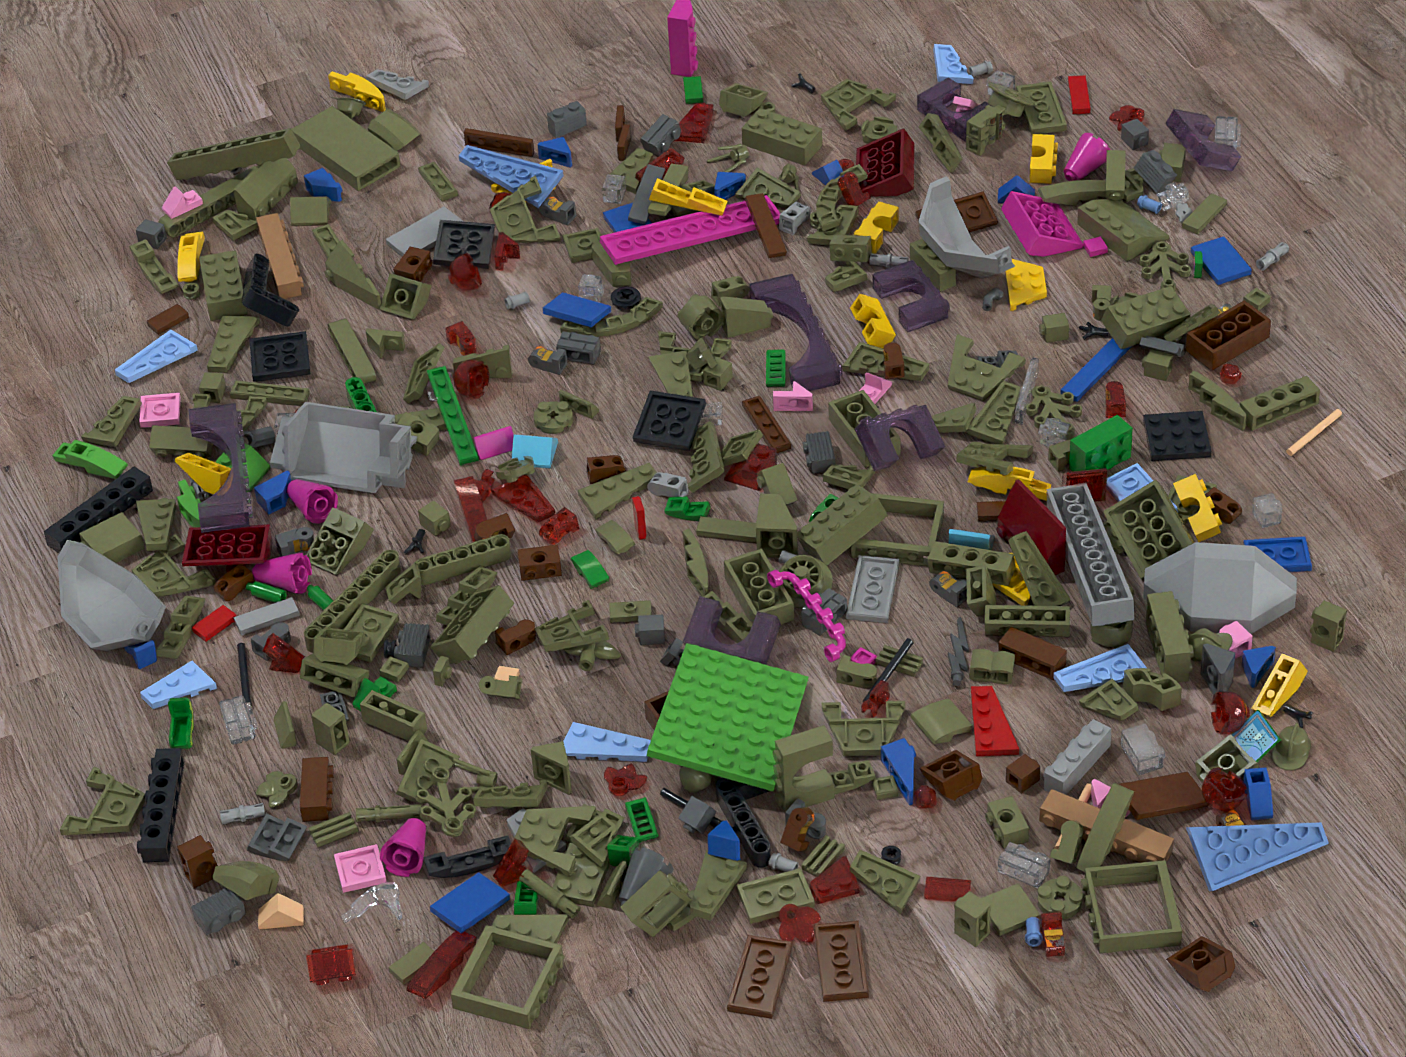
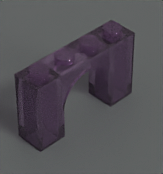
M949 77L917 95V110L924 115L928 113L938 115L945 128L965 142L967 121L989 105L985 101L965 112L948 110L947 107L954 104V96L961 97V85Z
M1173 109L1165 123L1201 166L1233 171L1242 157L1233 146L1216 143L1208 139L1215 124L1207 115Z
M913 260L872 274L873 289L881 299L901 292H913L922 296L917 301L899 307V323L907 333L948 319L949 302L941 296L939 289L933 286L930 278L925 276L921 267L917 266Z
M916 404L908 407L906 410L900 408L891 414L884 412L875 418L868 416L860 420V424L855 428L856 434L874 471L890 468L899 460L889 436L890 428H898L910 437L920 459L935 456L946 447L926 405L917 406Z
M699 596L683 639L684 644L697 645L767 665L781 626L778 617L757 611L750 633L743 641L733 645L723 644L715 638L716 627L723 608L719 601Z

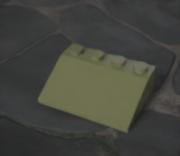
M1120 199L1091 200L1078 207L1077 225L1094 238L1101 236L1106 246L1126 262L1148 251L1155 243L1169 239L1168 234Z
M1156 479L1103 511L1141 580L1145 577V568L1195 543L1163 486Z

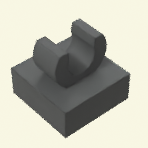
M676 638L668 646L660 662L667 666L672 661L675 666H678L680 662L679 657L682 656L684 651L680 648L684 642Z

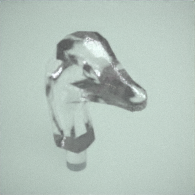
M385 882L373 886L350 905L351 909L341 915L344 923H347L354 917L359 918L375 905H384L395 915L397 920L402 919L398 886L394 882Z

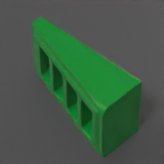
M784 349L767 350L766 387H784L786 384V351Z
M644 797L626 802L625 810L634 836L639 838V843L658 838L647 798ZM644 810L642 813L633 815V812ZM645 816L647 818L640 821H635V819ZM649 823V826H645L642 828L637 827L639 825ZM648 830H651V832H652V833L645 834V835H642V836H640V834H639L640 832H644V831H648Z
M518 879L514 899V915H537L539 894L534 890H524L531 888Z

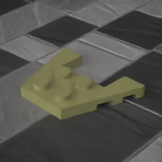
M849 79L842 81L821 94V101L845 131L857 124V118L850 114L854 109L871 99L883 107L896 100V94L892 92L889 94L882 93V89H869L867 85Z
M536 175L530 178V181L518 187L517 191L513 194L506 196L490 208L503 244L561 240L555 223L536 229L525 198L542 193Z
M658 332L661 354L687 351L688 353L690 350L689 348L673 347L676 333ZM715 338L711 348L714 357L722 359L732 347V340ZM688 360L691 381L701 382L704 379L703 370L708 366V363L695 370Z
M957 334L948 379V389L984 401L999 387L1002 381L1007 377L1010 378L1019 366L1022 367L1026 363L1025 357L1010 352L1000 368L968 357L967 355L974 345L973 339Z
M193 393L192 395L197 428L210 429L214 433L213 441L233 442L236 435L246 431L267 405V397L249 396L245 410L209 408L211 402L210 394Z
M971 442L957 454L956 462L973 467H978V464L984 465L988 471H994L995 468L1000 470V474L1008 475L1013 470V462L1001 460L1006 456L1028 458L1033 454V446Z
M177 534L170 537L171 541L168 543L167 550H159L153 556L149 555L132 569V573L157 598L215 585V579L206 568L186 577L170 558L185 550V544Z
M589 600L582 603L583 607L577 610L575 608L568 610V615L560 619L555 617L535 628L536 635L545 652L610 639L604 625L583 632L579 627L577 620L595 614Z
M886 701V718L841 719V702H822V712L843 756L881 755V746L892 743L905 711V701Z
M93 767L86 779L87 787L104 791L88 819L72 815L66 816L60 827L61 835L129 832L145 803V793L125 782L122 784L115 780L114 776L106 775L99 768Z
M596 806L527 809L512 842L513 848L535 860L538 858L546 862L547 866L552 869L556 867L562 871V874L570 877L576 863V858L574 855L556 852L568 823L585 826L594 819Z

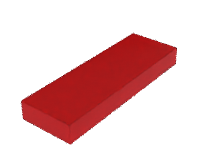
M1086 75L1068 76L1072 114H1089L1091 108Z

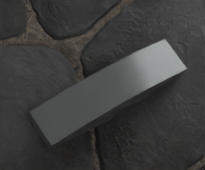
M647 165L628 216L629 221L646 225L650 216L648 208L652 202L649 200L657 178L663 179L665 168Z

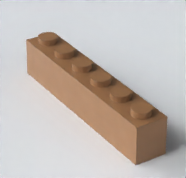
M278 213L256 217L259 235L266 257L269 260V267L278 296L287 299L302 295L301 287H304L303 280L299 276L298 264L294 265L296 264V259L292 251L291 242H288L287 230L283 231L285 230L283 219H279Z
M1051 789L1040 808L1039 821L1061 830L1062 825L1066 821H1078L1083 825L1084 829L1082 839L1087 841L1100 808ZM1124 819L1120 832L1116 834L1110 851L1140 863L1164 860L1167 863L1173 852L1174 838Z

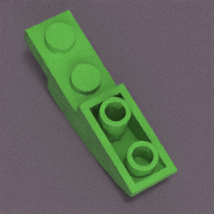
M74 440L71 444L63 442L52 455L56 462L84 467L87 473L117 479L128 466L125 461L110 452L78 440Z
M186 480L179 481L178 485L181 496L177 497L179 510L185 520L192 527L222 526L220 520L216 521L217 517L214 509L209 508L206 501L201 503L199 498L195 499L196 494L193 486H189Z

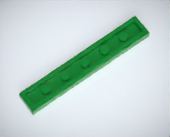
M446 366L427 370V376L459 466L478 461L475 446Z

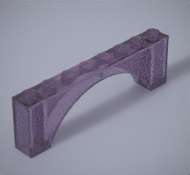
M793 274L750 283V299L765 301L767 307H770L773 313L782 315L796 323L808 338L809 345L806 352L797 363L789 368L792 388L793 381L808 391L839 385L842 368L840 364L837 365L835 353L830 351L829 341L824 339L823 329L819 328L818 319L816 316H813L811 305L807 304L805 292H801L799 280L796 281Z
M236 403L188 409L192 437L213 443L228 456L232 463L230 474L224 485L213 496L198 504L201 533L250 527L249 518H253L252 506H248V504H252L250 492H246V490H250L249 478H245L248 476L247 464L243 465V463H247L246 452L241 450L245 449L244 437L240 438V436H244L243 426L238 424L242 422L241 411H237Z

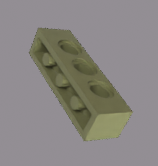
M1304 376L1240 402V407L1247 415L1246 425L1253 431L1319 404L1320 389L1308 376Z
M935 541L927 558L930 573L939 574L941 571H947L952 577L966 579V569L986 564L992 584L1004 586L1009 585L1016 569L1014 554Z
M985 605V635L1004 636L1010 627H1013L1032 636L1070 637V606Z

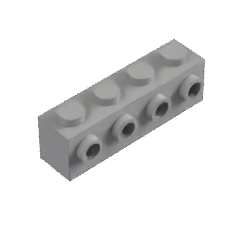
M1094 719L1088 725H1084L1080 734L1069 742L1066 750L1060 752L1056 761L1045 769L1043 777H1045L1044 790L1050 792L1053 789L1067 795L1111 746V728Z

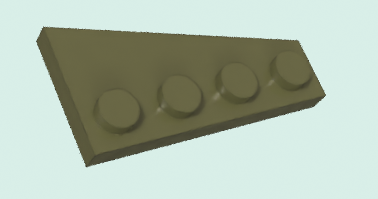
M222 316L207 365L208 372H228L237 358V353L244 348L245 341L252 336L255 326L258 327L260 324L259 317Z
M859 342L842 365L843 371L860 374L867 372L885 377L883 349ZM902 355L905 377L899 379L922 381L929 371V363Z
M1002 381L970 424L967 434L994 444H1004L1021 393V387Z

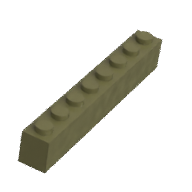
M288 128L176 152L168 160L167 164L176 180H189L192 177H203L210 173L217 174L224 170L232 171L238 167L246 168L253 164L261 165L267 161L275 162L281 158L289 159L296 155L300 144L292 129Z

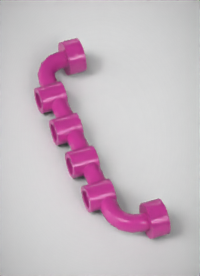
M773 570L767 573V579L773 588L781 586L783 580L792 582L796 593L801 594L805 599L806 606L815 612L818 622L824 624L829 636L837 641V646L832 643L824 647L825 657L829 662L838 660L840 653L846 647V640L843 636L845 629L840 622L834 624L831 621L833 613L830 608H821L822 599L818 593L811 595L808 591L811 589L809 581L806 578L800 580L795 574L786 571L779 572L778 570Z

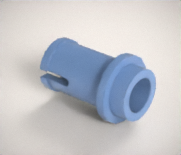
M1141 195L1137 201V206L1140 209L1145 208L1158 214L1162 203L1148 198L1147 195Z
M1030 917L1026 920L1027 934L1025 935V941L1029 946L1037 947L1043 941V935L1040 933V920L1036 917Z

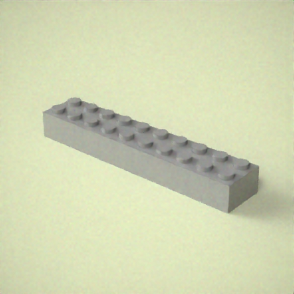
M1087 483L1046 489L1047 508L1066 527L1065 556L1092 626H1103L1105 624L1134 620V599Z

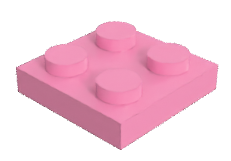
M180 393L141 396L142 405L140 406L139 420L141 428L152 427V425L171 426L180 424Z
M377 844L334 854L343 893L387 883Z

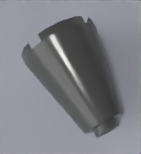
M638 847L635 848L620 892V905L622 906L659 870L666 875L672 874L674 869L670 862L667 866L663 862L664 857L655 851L644 847L638 851Z

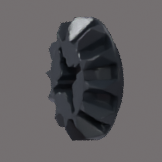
M619 287L611 293L612 305H617L618 309L624 307L625 310L627 307L633 308L641 300L640 292L634 287Z

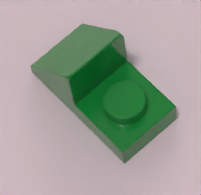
M381 676L374 682L364 678L352 705L361 712L360 703L372 690L390 698L397 692L396 685Z
M617 835L607 846L610 865L618 866L622 861H626L628 868L632 853L639 846V838Z

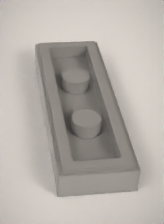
M291 597L236 616L234 621L242 636L275 623L300 616Z

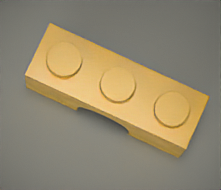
M1033 134L1029 183L1052 184V176H1056L1057 154L1054 153H1058V142H1054L1055 135Z
M878 201L875 207L871 208L868 217L863 219L860 228L855 230L854 235L871 236L873 254H876L883 244V230L892 232L899 222V207Z
M859 294L850 309L856 320L867 324L862 330L867 344L884 348L885 344L891 343L894 340L896 334L879 300Z
M1196 474L1173 483L1183 508L1190 505L1200 507L1197 514L1188 518L1198 542L1220 534L1219 526L1222 523L1218 513L1213 515L1211 509L1215 506L1211 497H1206L1204 494L1207 488L1203 479L1198 480Z

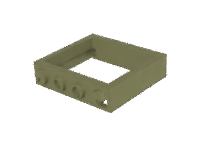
M871 493L879 498L886 512L934 517L928 546L860 538L851 546L852 558H858L859 555L899 559L901 564L929 567L928 560L924 556H929L935 541H939L944 519V501Z
M1166 860L1085 868V877L1081 879L1082 891L1087 893L1085 895V907L1090 909L1091 912L1088 913L1090 927L1094 926L1092 939L1093 944L1098 945L1099 953L1181 946L1182 928ZM1157 881L1168 929L1104 935L1094 887Z
M486 925L451 993L453 1009L530 1029L535 1018L538 1019L541 1004L545 1003L548 998L550 986H553L556 982L558 969L563 967L565 955H563L562 945ZM494 945L548 959L524 1008L470 994Z

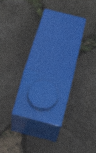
M903 738L881 746V761L890 776H894L897 787L910 806L913 805L914 758L916 757L914 747L909 745L906 739Z

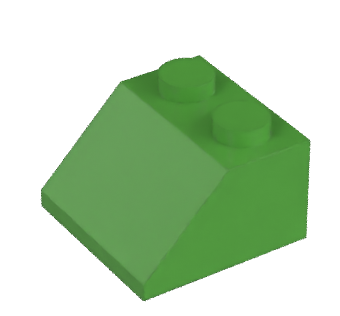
M233 440L216 460V463L234 469L233 488L248 493L254 489L271 468L270 464L251 445Z

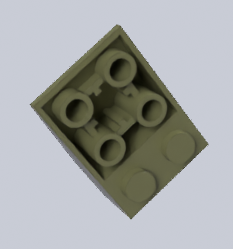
M332 507L306 555L309 557L312 565L337 576L365 547L374 529L365 521Z

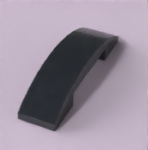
M509 835L487 840V847L448 857H446L445 852L424 857V863L428 874L431 877L441 878L459 877L496 866L515 854Z

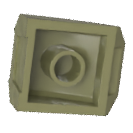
M735 83L721 90L719 105L723 112H730L744 118L762 104L768 92Z
M388 108L372 119L368 127L370 133L396 151L421 134L408 120Z
M323 628L314 637L313 654L321 663L328 661L347 665L357 656L365 632Z
M1231 734L1195 763L1197 777L1212 793L1222 792L1243 783L1244 769L1259 768L1257 762L1243 750Z
M238 861L216 866L213 874V879L245 900L275 893L280 878L277 871L271 867L251 861Z

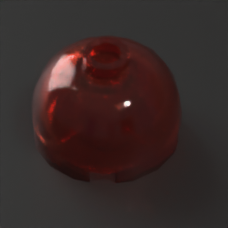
M467 252L456 257L451 262L448 278L452 285L455 284L457 288L463 291H472L481 287L482 280L477 266L474 267L471 263L474 261Z
M466 360L459 364L453 374L454 385L461 395L472 399H479L484 395L483 389L484 386L489 384L490 374L488 366L484 365L483 361Z
M1223 691L1216 692L1213 695L1211 705H1215V712H1211V718L1215 731L1220 733V735L1233 734L1240 730L1250 716V710L1245 701L1234 692Z
M1213 768L1202 782L1201 792L1204 800L1209 807L1218 811L1227 812L1236 809L1247 797V794H1245L1247 789L1245 783L1231 771L1225 773L1221 771L1223 768Z

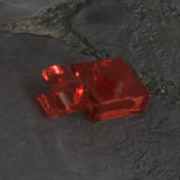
M485 469L481 480L474 479L465 490V498L482 504L492 492V484L495 478L491 476L494 472Z
M881 680L870 692V698L861 705L862 713L867 709H871V717L873 718L877 715L878 709L883 704L885 705L886 701L890 698L889 683Z

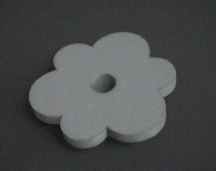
M1178 203L1176 205L1177 211L1175 214L1182 223L1192 213V210L1188 207L1187 203Z

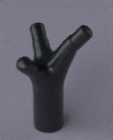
M799 73L798 78L800 82L792 84V87H802L810 93H814L816 88L808 83L802 74Z
M1090 322L1086 323L1088 327L1079 326V329L1087 332L1082 337L1084 340L1093 335L1108 336L1109 333L1106 328L1095 327Z
M418 530L416 536L412 538V543L404 551V554H408L414 548H418L421 554L424 553L422 540L426 534L425 530Z
M1285 704L1283 707L1284 712L1296 718L1300 728H1304L1303 718L1311 719L1313 715L1312 711L1305 712L1290 704Z

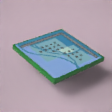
M1260 710L1253 713L1232 734L1243 750L1257 763L1281 741Z

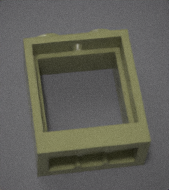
M659 870L621 906V909L633 924L654 937L693 900L688 895L690 890L682 881L678 882L671 873L666 875ZM669 891H671V893L664 900H662L648 915L645 914L661 898H663Z

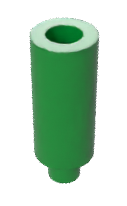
M258 581L254 583L248 582L246 585V590L251 591V595L274 603L285 600L287 596L285 590Z
M309 585L306 589L308 597L323 611L334 601L319 586Z

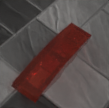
M470 476L454 480V487L465 518V525L473 543L476 542L474 532L477 525L486 521L487 517L474 477Z
M457 930L453 932L418 970L408 984L406 991L427 999L450 980L451 971L463 962L464 954L476 945L477 937L466 932L461 934Z

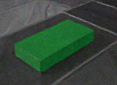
M701 76L683 77L686 104L703 103Z

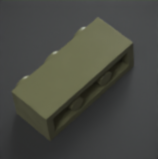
M923 239L910 243V262L939 292L956 285V269L946 266Z
M152 425L149 448L155 455L165 457L167 454L179 457L186 453L205 458V456L211 457L214 433L208 428Z
M313 653L302 659L300 679L351 697H356L363 679L369 678V670L349 663L347 665L328 661L321 663Z
M373 690L360 703L363 722L407 741L411 739L417 730H420L423 735L427 731L424 712Z

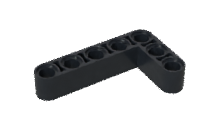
M256 253L246 268L242 304L279 324L289 327L297 316L299 308L292 302L266 290L269 260L265 256Z
M722 777L716 782L717 802L729 824L734 827V832L752 864L758 868H764L769 865L771 845L745 800L770 792V790Z

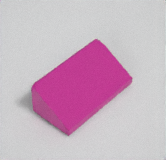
M508 426L474 437L475 449L479 459L484 460L512 451L514 437L512 427Z

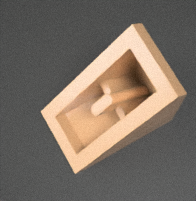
M279 893L258 909L259 929L304 925L303 905Z

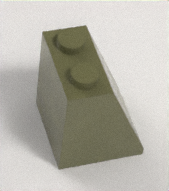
M760 494L756 522L757 550L762 549L766 557L780 558L783 550L798 556L797 525L781 494Z

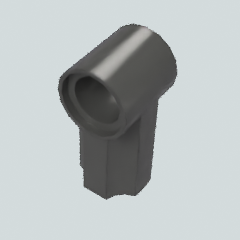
M271 426L244 431L234 438V440L241 442L242 436L246 437L248 445H251L253 448L275 443V433Z

